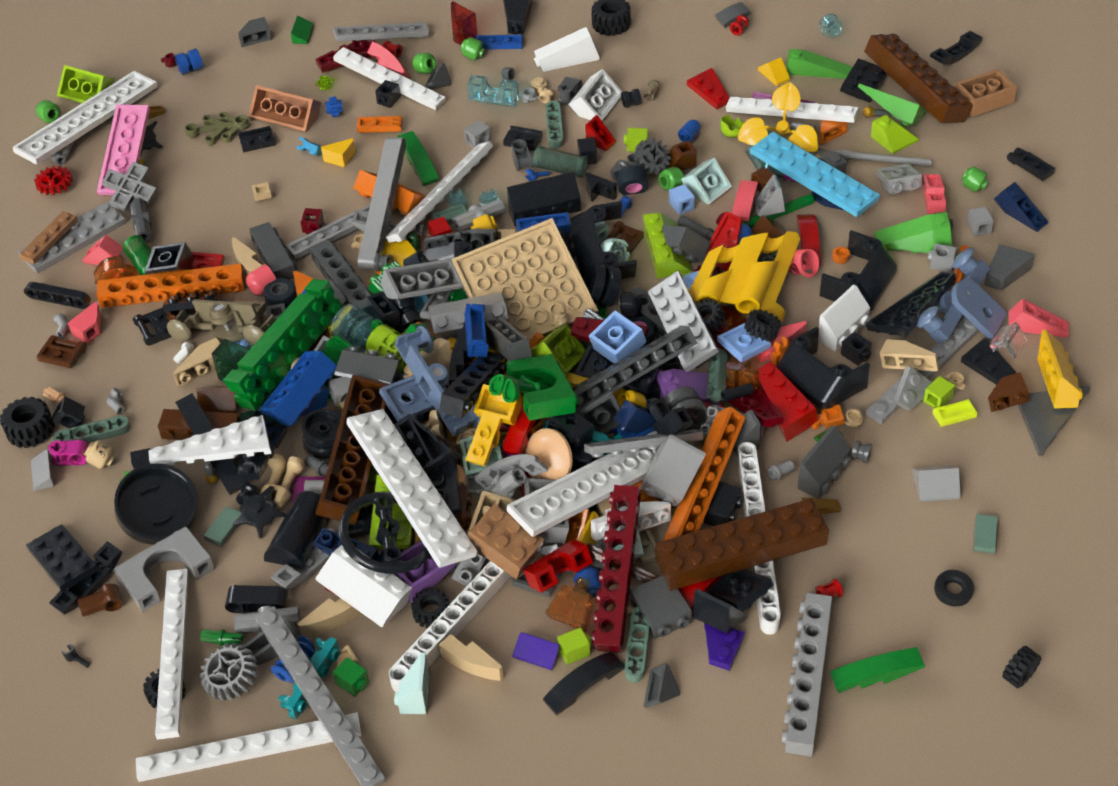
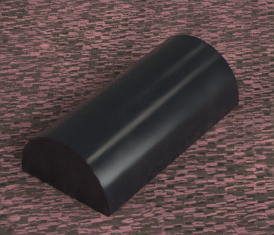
M304 491L296 495L264 554L265 562L280 565L287 564L290 567L300 569L304 568L314 548L313 543L329 520V518L315 515L320 498L319 494Z

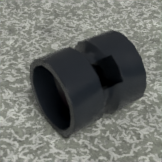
M413 297L398 299L392 302L400 312L401 329L408 328L411 324L422 321L419 310L414 309L416 304Z

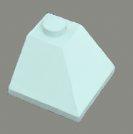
M421 652L400 682L399 692H395L394 701L395 705L399 707L400 714H426L430 675L426 653Z

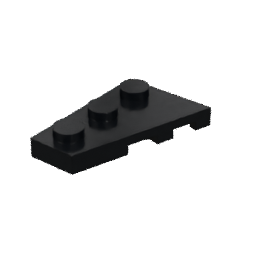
M986 337L961 358V363L996 385L1002 377L1016 373Z

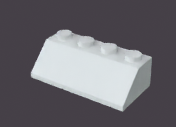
M342 545L331 554L316 577V581L381 627L389 622L408 603L412 590L411 586L394 574L374 572L356 563L346 553Z

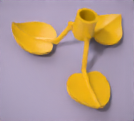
M789 82L779 87L772 96L774 107L783 110V120L777 123L776 128L764 126V121L761 118L755 117L743 124L738 135L740 142L754 146L768 136L766 129L777 132L781 137H786L793 133L788 141L809 153L818 151L817 134L813 127L800 125L794 131L790 130V125L786 121V111H795L800 105L799 91L795 85Z

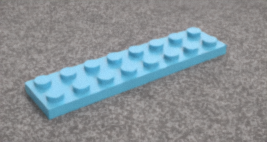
M775 132L770 133L750 148V154L855 217L861 215L880 199V194Z

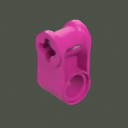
M57 440L49 444L48 450L52 454L51 459L55 466H80L86 463L84 453L89 445L84 440Z

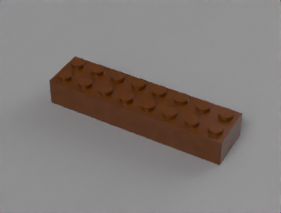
M892 33L890 35L879 34L870 36L864 52L940 123L966 121L973 104L968 101L967 97L961 95L957 88L951 86L947 79L940 76L937 70L930 67L927 61L919 57L917 52L909 48L907 43L899 39L898 35Z
M352 375L315 515L340 521L343 512L349 504L364 495L372 462L347 425V418L385 409L386 403L381 397L379 390L388 384ZM360 509L352 516L349 524H356Z
M810 498L655 543V559L671 591L827 545L829 528L814 500Z

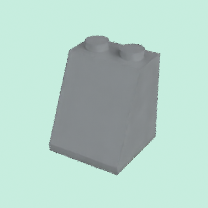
M670 434L658 447L640 489L647 495L657 497L663 502H669L671 506L676 507L683 500L706 453Z

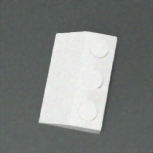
M602 69L587 80L571 100L569 106L579 117L591 120L595 115H598L603 121L620 99L622 91Z
M853 284L820 315L818 342L835 352L842 346L844 339L853 332L858 333L859 329L863 325L866 326L865 324L870 320V306L856 285Z

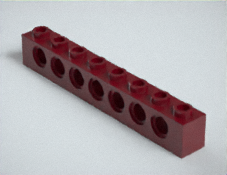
M614 485V491L610 492L609 504L612 507L611 511L607 513L609 530L605 531L604 542L607 545L606 550L602 551L604 569L600 570L599 582L602 583L601 590L597 591L596 597L599 608L594 612L596 631H592L591 635L592 644H594L597 651L623 652L642 495L639 486ZM623 506L628 507V509L625 511H619V509ZM619 526H626L622 531L616 530ZM617 545H623L621 550H614ZM614 565H621L618 570L611 569ZM611 585H619L616 590H609ZM609 605H616L614 610H606ZM605 626H614L612 630L604 631Z

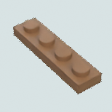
M62 211L19 254L20 259L35 265L78 222L77 216Z

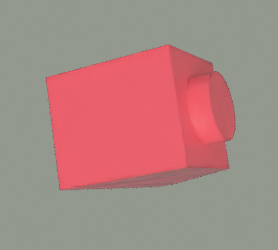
M105 235L88 250L82 261L88 264L108 267L112 262L116 263L122 256L120 252L123 247L108 235Z

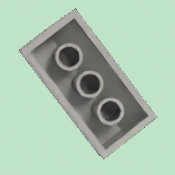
M452 258L384 269L381 286L387 298L397 300L464 288L453 266Z
M499 292L428 306L435 340L437 338L447 340L449 337H458L465 324L464 313L466 304H485V321L501 316L509 323L502 293Z

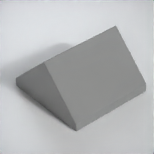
M774 174L754 201L757 214L760 217L762 215L766 216L785 212L782 189L777 176Z
M945 465L912 468L920 502L960 499L958 467Z

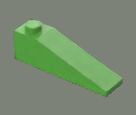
M789 49L787 72L789 75L846 79L853 68L852 66L806 50Z
M862 84L858 85L862 91L900 120V124L910 128V125L917 126L927 112L919 104Z
M947 212L929 214L874 232L875 238L881 241L886 250H906L915 254L921 252L928 253L929 255V250L933 251L934 244L952 246L951 226Z

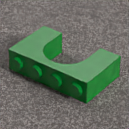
M552 354L507 361V376L519 379L521 375L530 376L550 387L544 390L523 393V410L529 421L576 413V404H578L577 393L573 392L571 383L566 380L565 372L561 371L559 362L554 359Z

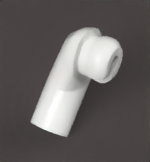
M184 342L181 346L182 349L174 356L173 360L178 365L194 351L192 343Z

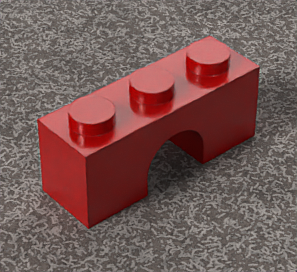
M573 539L523 568L529 587L543 593L559 583L556 577L558 574L565 571L578 572L592 564L593 561L587 545Z

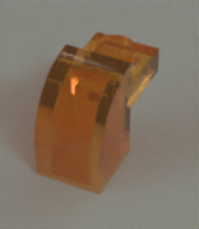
M118 256L102 260L94 270L95 284H97L98 280L137 276L136 268L124 264L123 257Z
M736 357L727 361L725 365L726 385L729 388L751 383L754 391L759 389V371L751 369V361L746 360L741 363Z

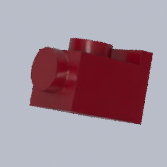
M305 208L300 222L302 233L308 235L322 227V224H324L322 209ZM310 216H316V219H311Z

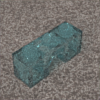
M471 75L467 83L468 100L515 107L519 99L518 81L502 79L499 88H493L488 84L487 77Z

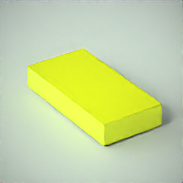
M967 399L934 408L933 415L939 425L943 427L976 418L977 411L970 400Z

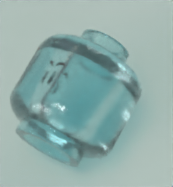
M827 14L819 22V27L826 37H835L842 30V24L835 14Z

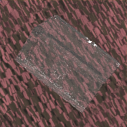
M1015 322L1000 328L989 346L993 352L1007 347L1011 356L1017 358L1027 343V338L1018 323Z

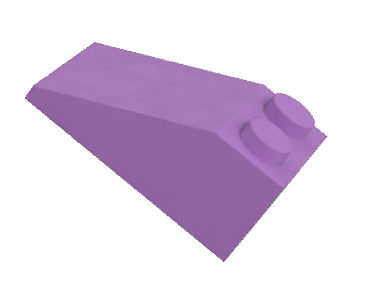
M670 369L660 371L656 376L660 387V399L664 398L669 392L686 386L692 387L703 403L708 402L709 405L721 404V400L718 403H713L706 398L708 374Z
M422 540L401 552V561L405 562L416 557L425 547ZM430 556L421 566L411 571L394 575L412 587L409 601L413 603L412 599L416 597V593L422 594V589H425L426 592L429 591V588L433 589L457 563L439 568L432 556Z

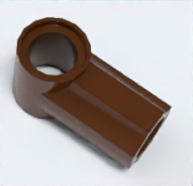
M114 583L106 584L100 588V592L77 600L83 617L104 609L106 611H116L123 605L119 588Z

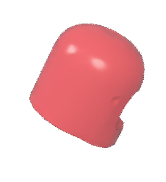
M796 249L788 270L795 275L802 274L806 278L815 276L820 266L817 253L812 249ZM812 270V272L809 274L805 271Z
M264 264L247 275L246 284L254 295L262 296L264 295V287L276 280V277L271 269Z

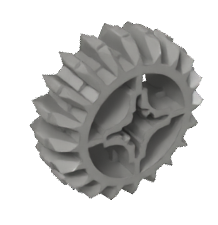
M234 642L231 645L225 643L223 648L217 646L215 653L210 651L211 657L209 659L204 658L206 665L201 666L204 672L200 674L205 691L209 695L211 694L213 698L220 699L221 701H226L227 699L233 701L235 695L241 698V693L243 691L248 692L247 687L254 685L252 679L258 677L255 671L259 668L256 664V657L253 656V652L250 649Z

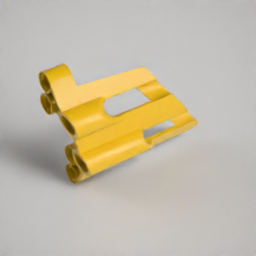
M786 231L784 235L778 238H769L768 233L756 234L742 238L740 244L735 247L725 248L722 245L709 251L689 290L696 305L698 306L697 302L699 301L703 303V299H707V301L712 299L717 301L718 304H735L739 312L748 315L751 310L756 309L758 311L761 309L762 312L768 311L769 314L773 313V316H777L778 320H781L782 323L786 312L776 303V300L800 241L798 233ZM778 250L774 261L757 262L760 252L772 253ZM732 261L728 271L711 277L717 263Z

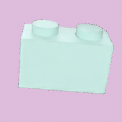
M715 158L702 162L681 179L690 192L706 204L712 203L732 187Z

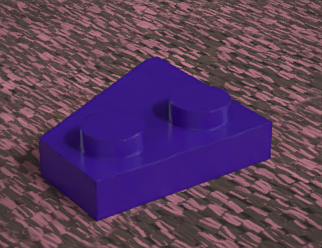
M704 623L709 664L730 671L743 641L744 632L734 629L726 634Z

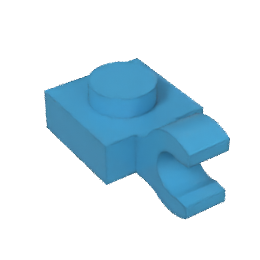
M299 137V140L303 141V145H296L297 149L303 151L308 149V153L316 156L322 154L320 145L312 143L306 138Z

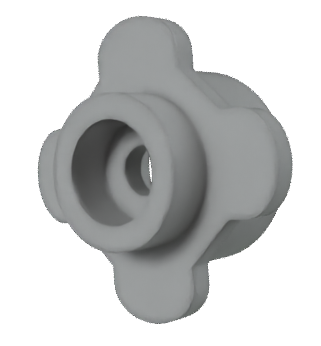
M525 88L520 93L525 103L538 100L536 91L533 88Z

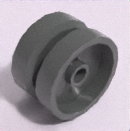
M692 387L677 388L663 398L671 411L684 406L694 422L686 430H699L701 425L707 421L708 416L706 412L708 409Z

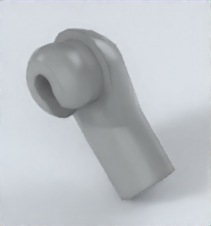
M59 313L53 319L59 325L55 334L63 338L69 329V321L66 315Z
M113 388L108 396L107 404L117 414H122L125 410L124 406L120 404L122 392L118 388Z

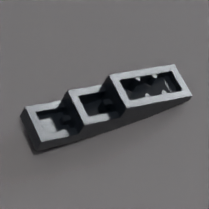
M465 324L458 334L452 350L449 365V385L465 371V363L472 362V357L467 356Z

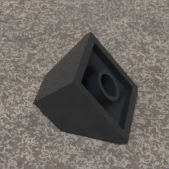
M186 242L154 246L144 272L145 274L190 270L194 256Z

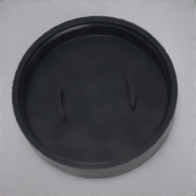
M146 464L129 472L119 483L114 499L115 517L121 529L128 536L138 542L155 545L185 526L189 530L196 516L197 493L191 480L179 469L166 464Z

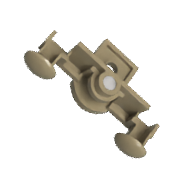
M194 299L192 303L196 313L188 317L186 310H181L175 320L168 322L167 330L175 340L180 342H187L191 339L190 329L211 330L214 338H217L220 343H232L244 338L248 344L253 346L276 319L274 315H271L264 324L261 323L259 318L266 311V302L245 300L226 302Z

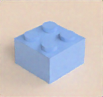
M614 311L589 335L593 349L614 364L636 352L646 343L643 330L617 311Z

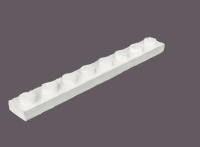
M344 47L333 56L334 61L380 84L385 80L399 84L401 94L435 111L446 102L445 96Z
M730 97L726 105V112L783 117V110L775 108L770 99ZM800 102L797 110L786 111V117L854 123L859 109L858 107Z

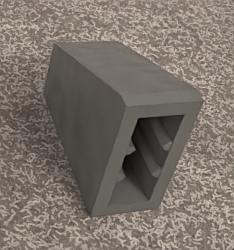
M999 244L989 266L990 269L986 274L984 285L999 290L1005 289L1032 269L1035 254Z

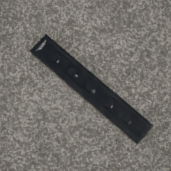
M193 393L175 402L194 435L207 433L214 429ZM232 459L210 461L229 495L239 491L242 485L246 484V482H239L238 469Z

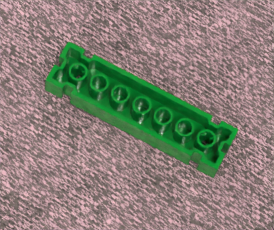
M312 279L304 288L306 293H300L237 363L239 368L237 370L232 369L223 379L229 391L236 392L233 397L239 407L256 411L265 401L264 395H270L291 370L293 361L301 357L305 351H308L329 327L331 318H336L344 308L339 299L334 297L335 291L329 281Z

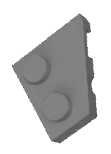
M905 367L893 402L904 410H912L924 398L925 388L932 382L912 367Z

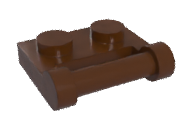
M617 221L612 231L603 240L615 238L618 233H622L619 239L627 242V252L631 255L643 239L644 232L628 227L621 221Z
M51 335L38 353L37 359L40 362L72 368L81 353L86 351L87 344L86 342H73Z

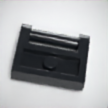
M163 308L145 315L138 314L133 317V322L139 327L146 345L150 346L172 337L167 330L169 320ZM150 322L156 334H150L145 324Z

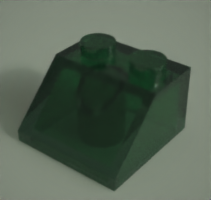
M224 339L211 354L217 377L220 381L224 382L223 379L232 369L237 370L239 368L237 363L250 348Z

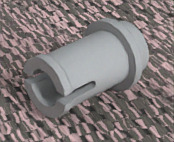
M788 459L781 464L771 465L770 469H768V474L772 480H779L781 476L795 471V466Z

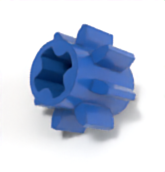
M336 96L329 97V101L325 102L327 114H331L332 117L340 116L339 112H343L342 101L337 100Z

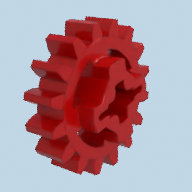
M53 165L52 168L46 167L45 171L40 170V174H36L34 181L37 191L39 190L41 194L45 192L46 195L50 193L55 195V193L61 194L62 190L67 191V187L71 186L73 179L70 170H67L66 167L62 169L59 165L55 168Z

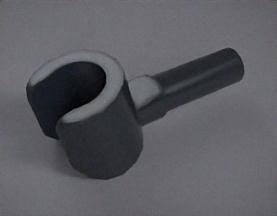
M67 645L70 650L69 652L64 653L61 651L66 661H77L86 668L89 667L90 663L77 654L73 645Z

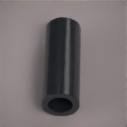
M751 383L721 391V398L724 402L752 395L754 389Z

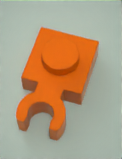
M784 336L781 337L780 343L774 342L775 350L771 352V362L776 367L789 347V340Z
M840 404L828 409H821L822 414H817L818 421L811 428L815 430L825 424L827 429L831 425L845 424Z

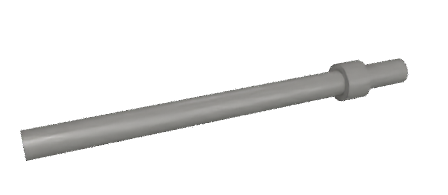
M847 149L842 151L829 150L837 152L845 160L850 158L901 164L909 163L921 166H931L932 163L930 159L849 152Z

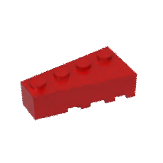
M771 361L755 371L759 388L783 416V423L778 424L786 442L818 421L814 405Z

